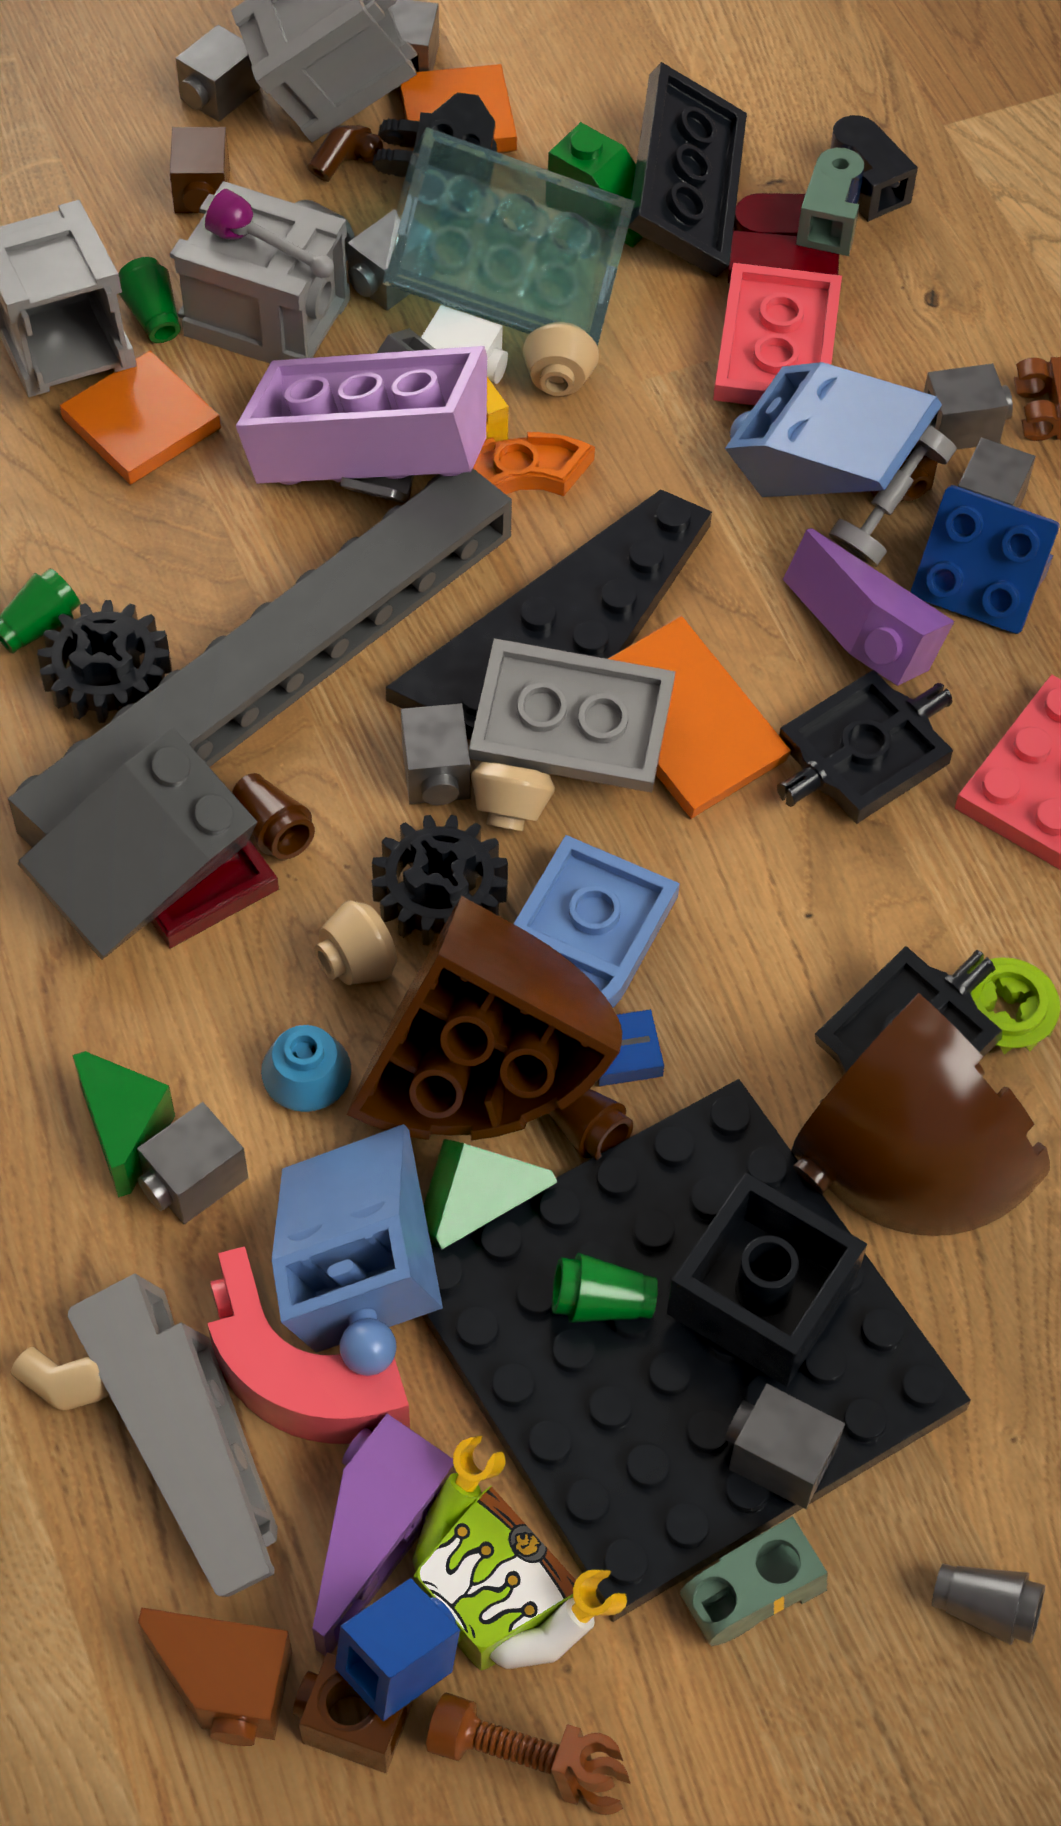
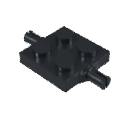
M872 670L780 728L779 736L791 750L790 755L801 765L802 770L777 785L780 798L782 800L786 799L785 804L792 807L798 801L818 789L829 795L858 824L950 764L953 749L933 730L928 719L952 704V696L949 690L946 688L943 691L944 685L936 683L929 690L911 699L892 689L876 671Z
M905 946L815 1033L816 1043L841 1065L845 1074L892 1020L920 993L984 1057L1002 1039V1030L977 1008L970 993L990 973H993L996 968L988 957L984 959V954L979 950H975L952 975H948L946 972L927 965Z

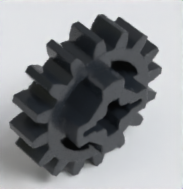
M105 600L101 612L94 613L86 603L81 604V617L75 620L68 615L61 614L58 617L61 632L46 630L43 634L46 648L39 649L37 652L41 669L39 671L45 692H52L54 705L58 709L71 703L74 718L79 720L89 710L96 711L98 722L105 723L109 711H119L129 704L137 703L149 694L150 690L153 691L159 686L165 674L172 672L167 634L165 630L157 631L155 617L149 614L138 620L136 606L131 603L121 613L114 612L111 600ZM144 653V659L141 664L139 656ZM69 659L70 666L66 669V664Z
M426 815L423 820V829L415 831L412 826L405 822L400 825V842L387 837L382 840V857H374L372 860V897L374 902H380L381 919L384 922L398 918V935L403 938L411 934L414 929L422 931L423 945L429 946L435 934H440L461 896L498 916L499 903L507 902V858L499 857V842L496 838L481 842V825L477 823L468 827L466 831L458 829L457 816L450 815L445 827H436L432 816ZM409 864L411 868L403 872V881L398 884L401 872ZM481 876V885L472 896L469 891L476 888V879Z

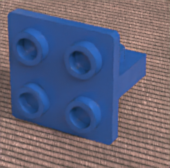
M950 485L944 492L911 588V593L925 602L1018 634L1024 628L1037 589L1048 573L1054 556L1050 553L1060 524L1041 515L955 485Z

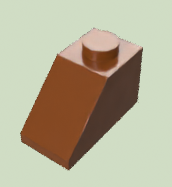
M141 1607L138 1624L145 1644L200 1727L211 1730V1738L235 1746H252L255 1744L256 1737L275 1740L292 1657L288 1631Z

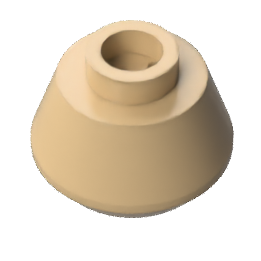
M553 322L537 328L528 335L523 346V357L531 380L536 387L553 396H564L575 393L587 381L598 364L599 349L593 338L580 327L566 322Z
M481 762L471 772L476 808L479 811L488 812L486 824L523 831L525 819L537 821L555 791L550 775L538 770L495 762Z
M351 900L346 901L319 930L320 943L315 945L314 951L321 969L331 980L339 978L347 985L379 982L390 978L397 963L395 945L383 920L370 905Z

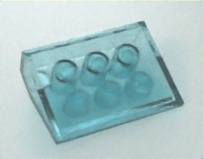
M426 127L412 152L398 203L382 284L527 334L553 322L574 324L588 333L598 346L635 201Z

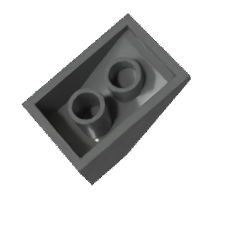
M171 727L115 771L20 858L18 865L98 957L103 960L245 847L257 821L174 727Z

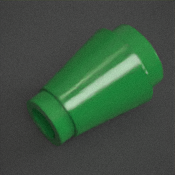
M140 257L128 262L118 273L122 293H119L120 297L152 342L164 343L174 339L180 333L181 327L178 322L168 269L160 265L152 257Z
M49 568L42 575L33 573L1 612L0 643L12 654L19 648L42 637L46 630H54L60 627L58 617L61 614L68 615L74 619L72 612L81 605V602L69 584L56 571Z
M577 1253L575 1259L560 1257L553 1281L552 1311L555 1314L568 1315L570 1323L638 1319V1317L651 1319L657 1303V1277L645 1276L643 1273L582 1253Z

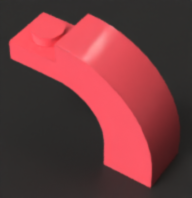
M245 1246L218 1253L222 1279L211 1281L210 1284L220 1320L209 1322L207 1325L211 1344L222 1374L235 1395L248 1409L265 1422L288 1434L328 1444H351L357 1434L364 1428L374 1431L387 1413L410 1429L409 1404L395 1357L390 1366L383 1372L372 1376H364L351 1371L343 1362L341 1354H312L293 1347L279 1337L264 1315Z

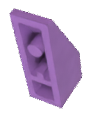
M813 528L806 530L783 578L784 582L850 655L897 686L929 671L955 622Z
M388 1413L374 1431L364 1428L357 1434L347 1448L342 1460L346 1467L343 1469L312 1627L316 1650L326 1656L327 1652L332 1653L338 1645L340 1626L366 1608L418 1539L428 1510L447 1478L451 1474L457 1473L453 1465V1458Z

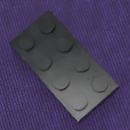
M661 62L649 74L627 227L645 239L651 240L683 258L686 262L718 277L729 266L747 113Z

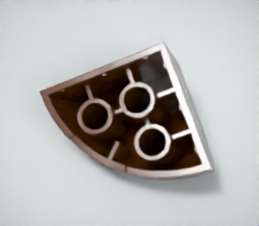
M461 896L391 1020L366 1069L346 1115L385 1131L404 1124L409 1129L410 1137L429 1140L431 1134L448 1136L471 1135V1141L523 1130L526 1128L527 1122L546 1115L558 1107L563 1110L586 1093L607 1071L620 1053L622 1029L613 1007L598 987L563 955L522 928Z
M920 993L892 1020L831 1089L798 1133L791 1150L798 1160L793 1166L794 1170L820 1194L829 1189L851 1209L868 1220L896 1231L928 1236L952 1235L971 1231L1003 1217L1016 1208L1044 1180L1050 1171V1159L1047 1148L1043 1144L1037 1142L1032 1147L1029 1142L1027 1132L1035 1124L1011 1089L1004 1086L998 1093L992 1089L983 1078L985 1073L979 1063L983 1056Z

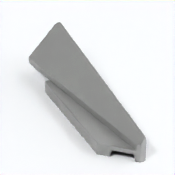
M135 1273L70 1307L68 1318L89 1358L97 1364L99 1376L215 1594L221 1597H229L274 1575L275 1568L271 1563L266 1547L277 1541L278 1527L210 1338L182 1322L175 1325L165 1291Z

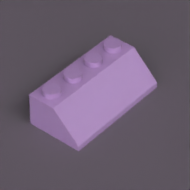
M485 346L271 361L236 424V429L256 484L280 482L284 485H293L302 481L315 480L341 482L342 477L349 479L371 477L401 479L409 475L440 474L442 476H456L461 473L471 472L486 440L487 353Z

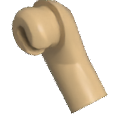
M29 1347L17 1358L11 1369L13 1377L59 1410L66 1411L95 1403L109 1395L99 1376L97 1364L89 1357L58 1366L35 1347Z

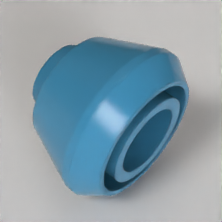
M299 1025L283 1032L265 1054L261 1068L262 1081L269 1096L279 1105L300 1112L316 1111L333 1104L343 1095L351 1078V1062L342 1044L326 1031L312 1025Z

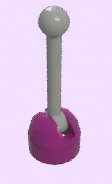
M223 189L211 202L205 217V228L209 232L228 240L241 239L247 234H251L309 265L314 275L319 278H327L333 273L334 263L330 257L326 255L316 257L253 223L251 204L242 196L229 189Z

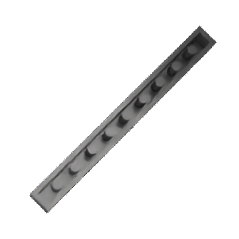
M474 469L471 472L461 473L456 476H442L440 474L434 476L421 492L405 504L391 508L378 524L360 537H353L348 540L335 556L316 570L311 569L305 572L293 587L273 602H267L259 606L253 612L250 619L230 634L213 640L203 654L181 670L170 672L163 678L156 689L137 703L123 707L116 713L110 723L90 738L73 744L67 750L64 757L40 775H34L26 779L16 792L8 798L16 832L31 847H34L125 762L171 727H174L202 760L211 767L511 537L512 499Z

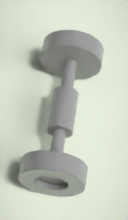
M928 425L901 470L897 471L887 488L879 491L871 503L875 508L863 526L858 528L843 519H838L829 536L849 553L877 567L887 553V550L870 536L884 514L891 515L908 491L914 482L910 476L924 455L940 464L946 465L957 450L955 444L940 431Z

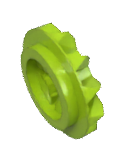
M992 958L990 960L996 970L990 973L970 994L977 1008L1002 1030V1039L996 1046L1001 1048L1003 1054H1006L1013 1048L1022 1047L1031 1051L1038 1042L1045 1037H1050L1060 1015L1058 992L1049 977L1036 966L1015 958ZM997 994L999 997L1002 996L1008 1004L1016 1002L1021 1004L1016 1014V1020L1015 1018L1011 1019L1006 1011L997 1013L992 1011L998 999Z

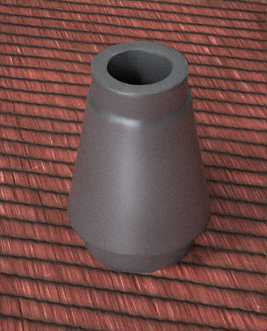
M943 1563L937 1576L932 1606L946 1610V1613L1012 1645L1014 1638L1031 1643L1040 1617L1045 1585L1029 1581V1573L965 1566L954 1567Z

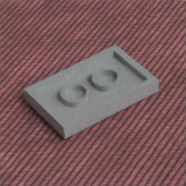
M494 638L469 746V758L652 793L676 671Z

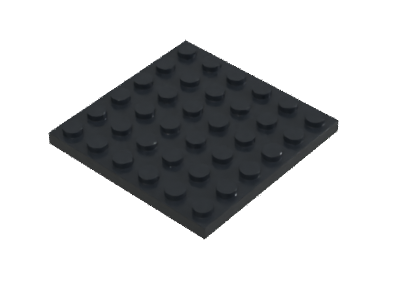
M740 1079L601 1153L602 1157L598 1160L592 1158L556 1177V1184L444 1249L431 1245L443 1309L425 1314L422 1317L581 1572L584 1573L588 1570L611 1571L608 1578L603 1579L596 1589V1596L601 1604L615 1593L626 1594L627 1604L623 1611L616 1615H609L613 1622L803 1509L797 1504L729 1470L734 1444L725 1440L728 1428L741 1403L745 1400L755 1406L766 1384L845 1423L838 1448L809 1504L965 1412L971 1401L866 1254H864L857 1280L788 1387L667 1315L672 1279L745 1172L850 1233L823 1194L816 1191L794 1170L793 1166L798 1161ZM577 1253H582L643 1273L645 1276L657 1277L658 1295L653 1317L651 1319L638 1317V1319L570 1323L568 1315L553 1313L552 1289L559 1258L575 1259Z

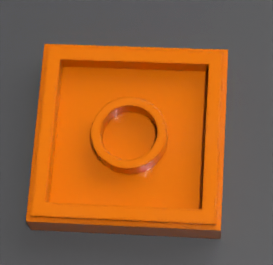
M502 64L416 72L417 75L399 86L405 120L419 121L421 112L432 114L457 92L479 95L495 120L494 141L497 144V153L517 151V134Z
M151 350L135 359L136 367L113 372L60 405L62 419L130 485L221 429L219 414Z

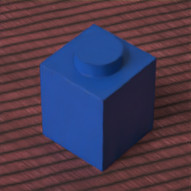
M410 1578L340 1626L335 1669L380 1719L385 1721L452 1673L460 1629L457 1627L456 1620L450 1609L440 1599L436 1597L430 1598Z

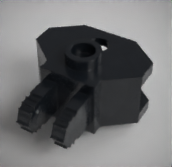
M458 92L432 114L421 112L419 121L396 120L395 118L383 119L378 132V136H380L383 142L388 143V145L414 148V151L391 150L390 148L378 149L377 153L374 154L372 165L375 166L378 172L415 179V187L428 191L443 216L465 218L483 203L490 194L497 154V144L494 141L495 120L479 95Z

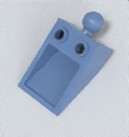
M824 362L782 366L751 411L740 414L734 420L730 430L731 440L725 447V450L761 497L881 491L887 488L942 406V403L937 396Z
M404 1124L282 1168L272 1252V1267L281 1323L316 1353L340 1345V1354L345 1365L351 1371L364 1376H372L383 1372L394 1360L397 1348L396 1339L389 1327L443 1309L410 1132Z

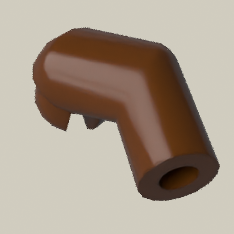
M362 125L335 127L329 132L307 167L317 178L329 182L343 160H358L361 158L366 163H372L374 154L377 153L378 149L381 150L383 148L382 139L377 134H372L370 128Z

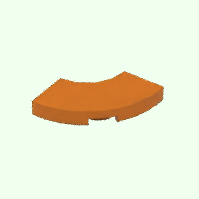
M527 432V438L508 439L495 442L494 438H489L485 440L473 469L505 494L518 490H545L565 496L594 461L595 447L568 436L543 432Z

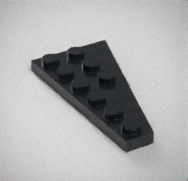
M660 489L386 686V701L402 709L462 703L466 736L471 741L494 638L605 659L631 646L710 528L712 511Z

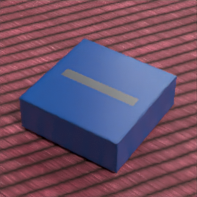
M651 1009L617 1014L622 1029L620 1053L607 1071L599 1078V1086L663 1077L664 1062Z

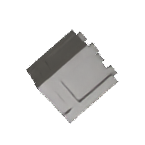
M245 0L231 10L248 52L256 82L267 94H270L312 143L417 75L411 59L417 56V52L406 39L402 41L390 8L397 3L396 0Z
M223 181L215 195L209 194L201 205L200 213L205 215L189 239H179L170 252V258H173L175 261L176 273H179L183 306L178 312V317L183 319L184 336L269 364L273 360L314 358V354L337 316L342 314L350 301V286L347 283L345 257L346 219ZM223 189H229L242 196L251 204L253 223L316 257L319 255L330 257L334 263L333 273L327 278H319L314 275L309 265L251 234H247L241 239L228 240L209 232L205 228V217L211 202Z
M80 200L58 205V211L0 226V337L28 398L50 392V386L112 368L115 372L137 366L133 347L122 324L117 294L122 293L119 274Z

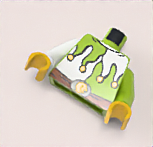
M482 1436L462 1440L456 1446L453 1454V1465L457 1473H453L447 1478L427 1512L412 1558L416 1571L413 1576L414 1582L430 1598L436 1597L440 1599L450 1609L456 1620L457 1627L460 1629L457 1646L479 1670L488 1669L495 1664L505 1669H514L553 1663L594 1627V1616L616 1615L622 1612L627 1604L626 1594L615 1593L608 1597L601 1605L596 1597V1589L598 1584L611 1574L610 1570H588L575 1579L492 1486H489L481 1493L478 1485L479 1482L498 1476L503 1471L506 1464L505 1455L502 1451L494 1453L482 1471L478 1469L473 1461L474 1449L480 1444Z

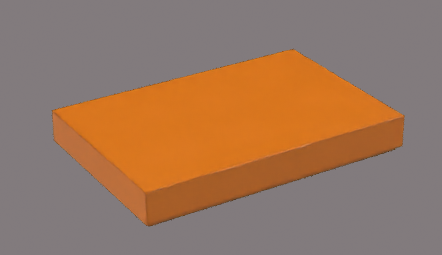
M682 616L608 658L610 660L676 671L656 776L690 819L787 761L791 752L789 747Z

